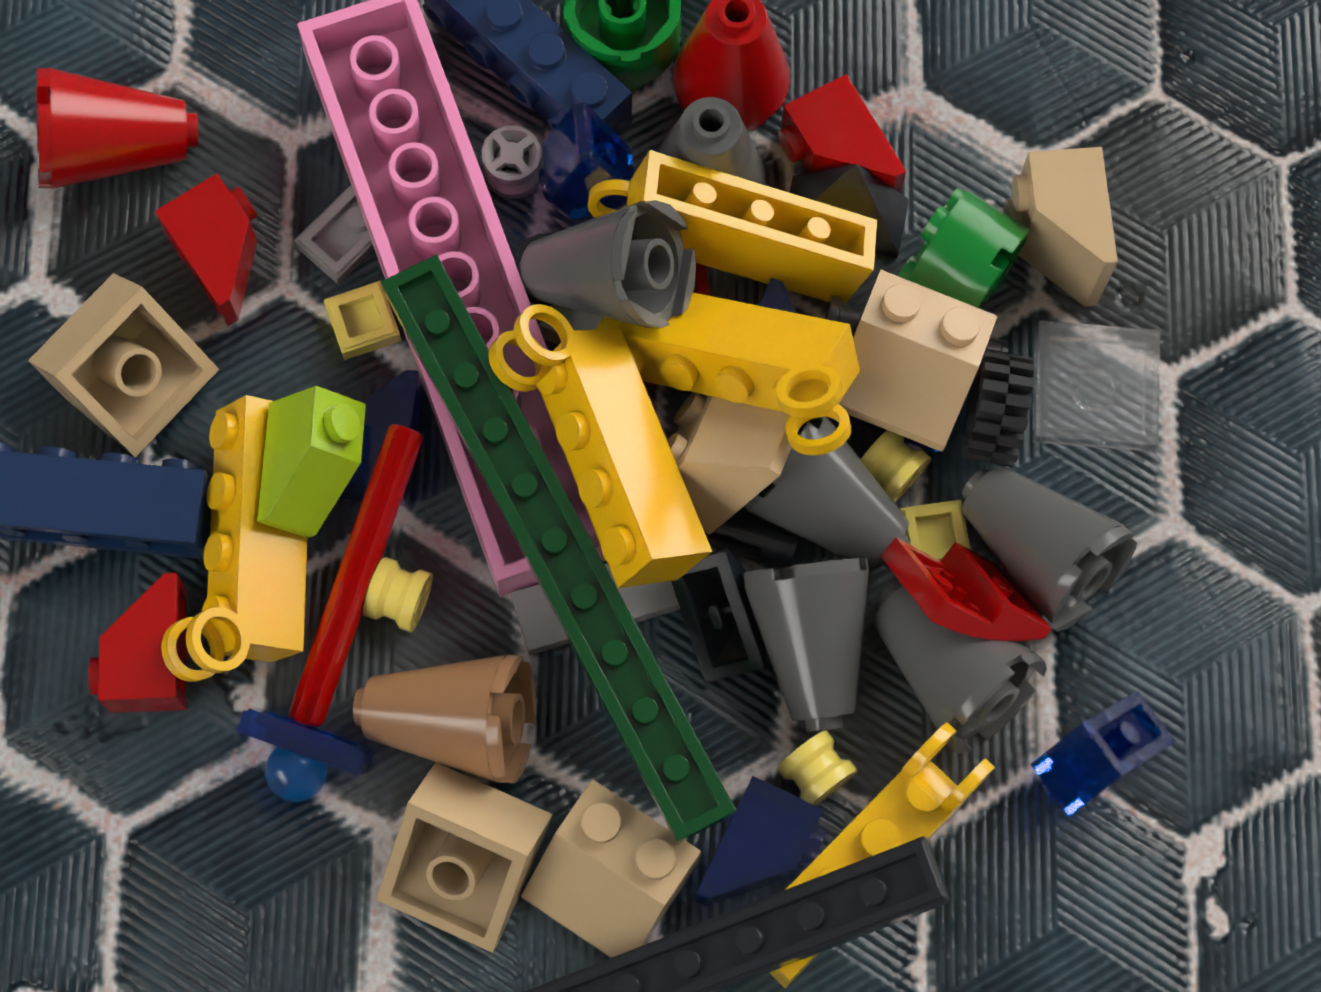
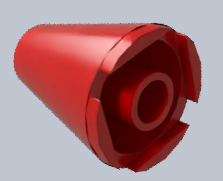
M711 0L679 50L674 62L672 83L677 102L683 110L701 98H720L733 105L738 111L747 131H753L764 125L767 119L778 108H781L786 100L789 89V65L767 10L761 0Z
M53 68L36 69L38 84L36 85L37 152L39 153L38 188L55 189L185 161L187 149H197L198 116L197 113H186L184 100Z

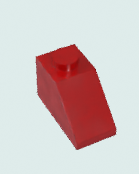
M847 74L784 105L781 130L778 131V138L782 149L792 163L800 161L807 173L857 164L901 193L907 171Z
M216 173L160 207L155 213L165 235L229 327L239 320L258 243L250 221L258 216L241 188L237 186L229 191Z
M164 573L99 637V657H91L89 661V688L92 695H98V701L110 713L186 710V681L177 678L170 672L163 660L161 650L162 640L167 629L175 622L187 618V587L178 573ZM187 629L180 633L176 642L178 657L185 666L187 663Z

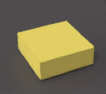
M381 280L323 300L344 361L402 341L388 299L382 290Z
M961 500L900 508L902 514L909 521V526L905 533L910 538L909 544L939 561L945 556L954 542L970 549Z

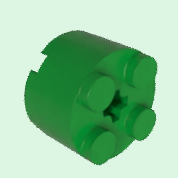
M563 0L564 31L631 92L639 90L644 84L659 77L674 61L681 41V0Z
M957 188L944 208L939 206L932 215L920 237L925 240V243L916 257L912 255L907 260L898 277L984 310L985 308L981 306L982 301L986 302L993 292L996 293L1027 241L1026 237L1031 232V229L972 192H965Z

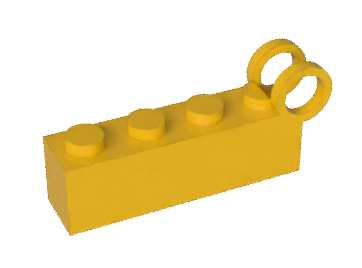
M649 150L630 181L605 180L595 184L589 191L588 209L595 218L616 211L604 206L599 201L608 195L627 197L626 207L641 201L650 200L670 204L683 217L688 230H679L684 249L694 248L696 263L829 302L831 295L840 296L842 303L846 304L874 270L876 219Z
M692 293L685 312L682 315L672 316L667 321L670 325L664 328H645L605 317L596 327V329L621 328L642 381L672 387L680 391H690L726 399L734 403H744L780 411L790 415L785 425L787 439L790 446L801 454L814 456L830 453L840 448L851 434L849 415L839 405V402L860 372L850 324ZM829 417L839 422L837 429L824 438L806 439L797 434L799 428L805 422L814 418Z
M541 304L527 307L517 317L514 323V331L502 333L490 346L489 362L493 372L500 381L514 390L529 392L538 388L555 428L557 440L563 448L578 486L580 498L585 504L601 544L603 556L608 562L617 587L625 588L678 580L709 555L712 549L621 328L573 330L568 320L552 307ZM538 319L551 325L559 335L561 343L553 351L544 349L531 336L529 320ZM514 345L521 348L533 360L535 376L524 377L515 373L504 359V346Z
M245 395L216 410V416L210 427L209 440L211 447L214 448L213 476L208 484L206 495L208 507L211 509L210 537L204 549V565L208 570L207 599L203 604L202 611L195 617L179 620L167 629L161 646L163 660L167 668L173 675L184 681L197 682L207 679L215 673L232 670L238 667L245 659L272 663L303 652L307 538L257 522L269 403L272 402L271 400ZM184 629H187L186 646L193 661L202 670L188 668L178 657L176 642ZM201 633L209 643L210 656L202 646ZM224 656H231L227 661H223Z
M946 722L910 758L902 768L903 770L786 889L922 836L929 840L954 815L995 767L985 758L958 786L931 761L957 732ZM818 954L769 973L786 989Z

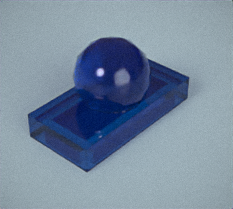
M263 708L244 710L236 731L276 746L266 760L265 777L273 793L289 802L298 803L310 800L318 794L326 782L327 764L355 775L368 773L375 754L371 747L316 727L304 725Z

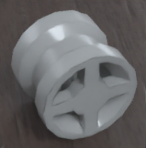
M514 125L503 126L494 130L485 139L482 147V162L485 181L489 188L498 196L507 199H521L532 194L539 186L543 176L541 147L536 136L526 128ZM505 166L510 168L515 167L519 172L508 170L502 171V169Z

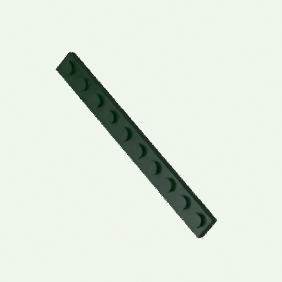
M436 254L381 281L382 290L677 845L736 814L737 810L511 390L493 372L489 362V350L438 255Z

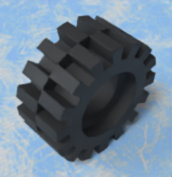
M985 350L971 384L969 398H967V412L963 422L964 432L961 440V445H963L961 456H963V459L1014 467L1019 457V449L1022 448L1024 441L1023 433L1027 429L1028 410L1031 408L1032 398L1030 396L1034 387V378L1032 377L1035 371L1033 358Z

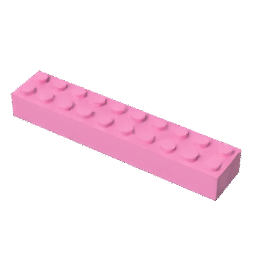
M369 0L297 23L308 66L385 279L437 254L489 350L492 343L502 333L514 331V323L517 317L531 304L418 1ZM529 320L531 336L547 350L537 320ZM405 333L499 597L539 584ZM514 345L504 346V359L515 373L524 377L535 376L534 362L521 348ZM509 387L602 561H606L585 504L580 498L578 486L563 448L557 440L555 428L540 391L536 388L533 391L522 392Z

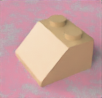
M1102 147L1028 152L1021 174L1013 176L1012 198L1005 199L1004 213L1031 229L1019 256L1084 307L1096 306L1118 263Z
M880 270L853 336L860 372L839 402V405L847 411L848 415L943 452L977 373L998 316Z
M114 273L28 360L68 402L134 457L156 437L219 370L142 286Z
M694 392L681 405L674 417V422L679 425V429L667 442L703 530L710 535L781 475L792 448L788 442L785 425L790 415L780 411L744 403H734L726 399L700 395Z
M435 762L407 803L376 900L493 953L535 864L553 814Z
M592 779L553 836L521 898L612 958L645 945L699 863L701 851L686 841L677 845L670 830Z

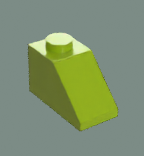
M319 386L305 389L269 403L257 522L306 538L316 536L361 464L365 403Z

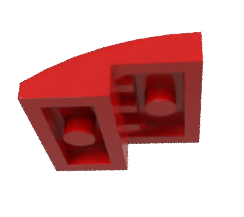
M895 537L881 556L929 620L942 627L968 636L999 641L1045 639L1052 630L1050 625L999 565L957 542H954L945 556L939 561Z

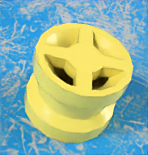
M886 430L860 460L895 503L920 477L930 463L931 457L923 450H912L904 443L903 436Z
M387 557L382 558L370 582L363 606V615L374 620L383 616L396 620L399 629L413 632L425 609L432 586L433 574L421 569L411 573L402 570L396 560Z
M827 730L810 738L788 755L776 768L784 779L793 780L801 790L800 801L807 810L837 791L858 771L850 760L841 759L834 751V739Z

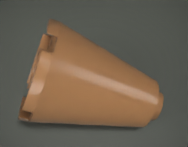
M508 654L372 676L367 681L365 688H359L355 694L353 719L357 726H361L363 735L368 740L497 783H516L524 772L532 745L520 743L524 723L535 724L536 694L533 670L529 662L522 661L523 656Z

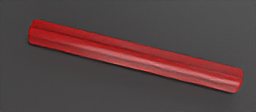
M392 424L388 427L289 710L290 718L304 725L318 727L325 721L363 612L370 582L381 561L423 441L422 434L416 430L399 424Z

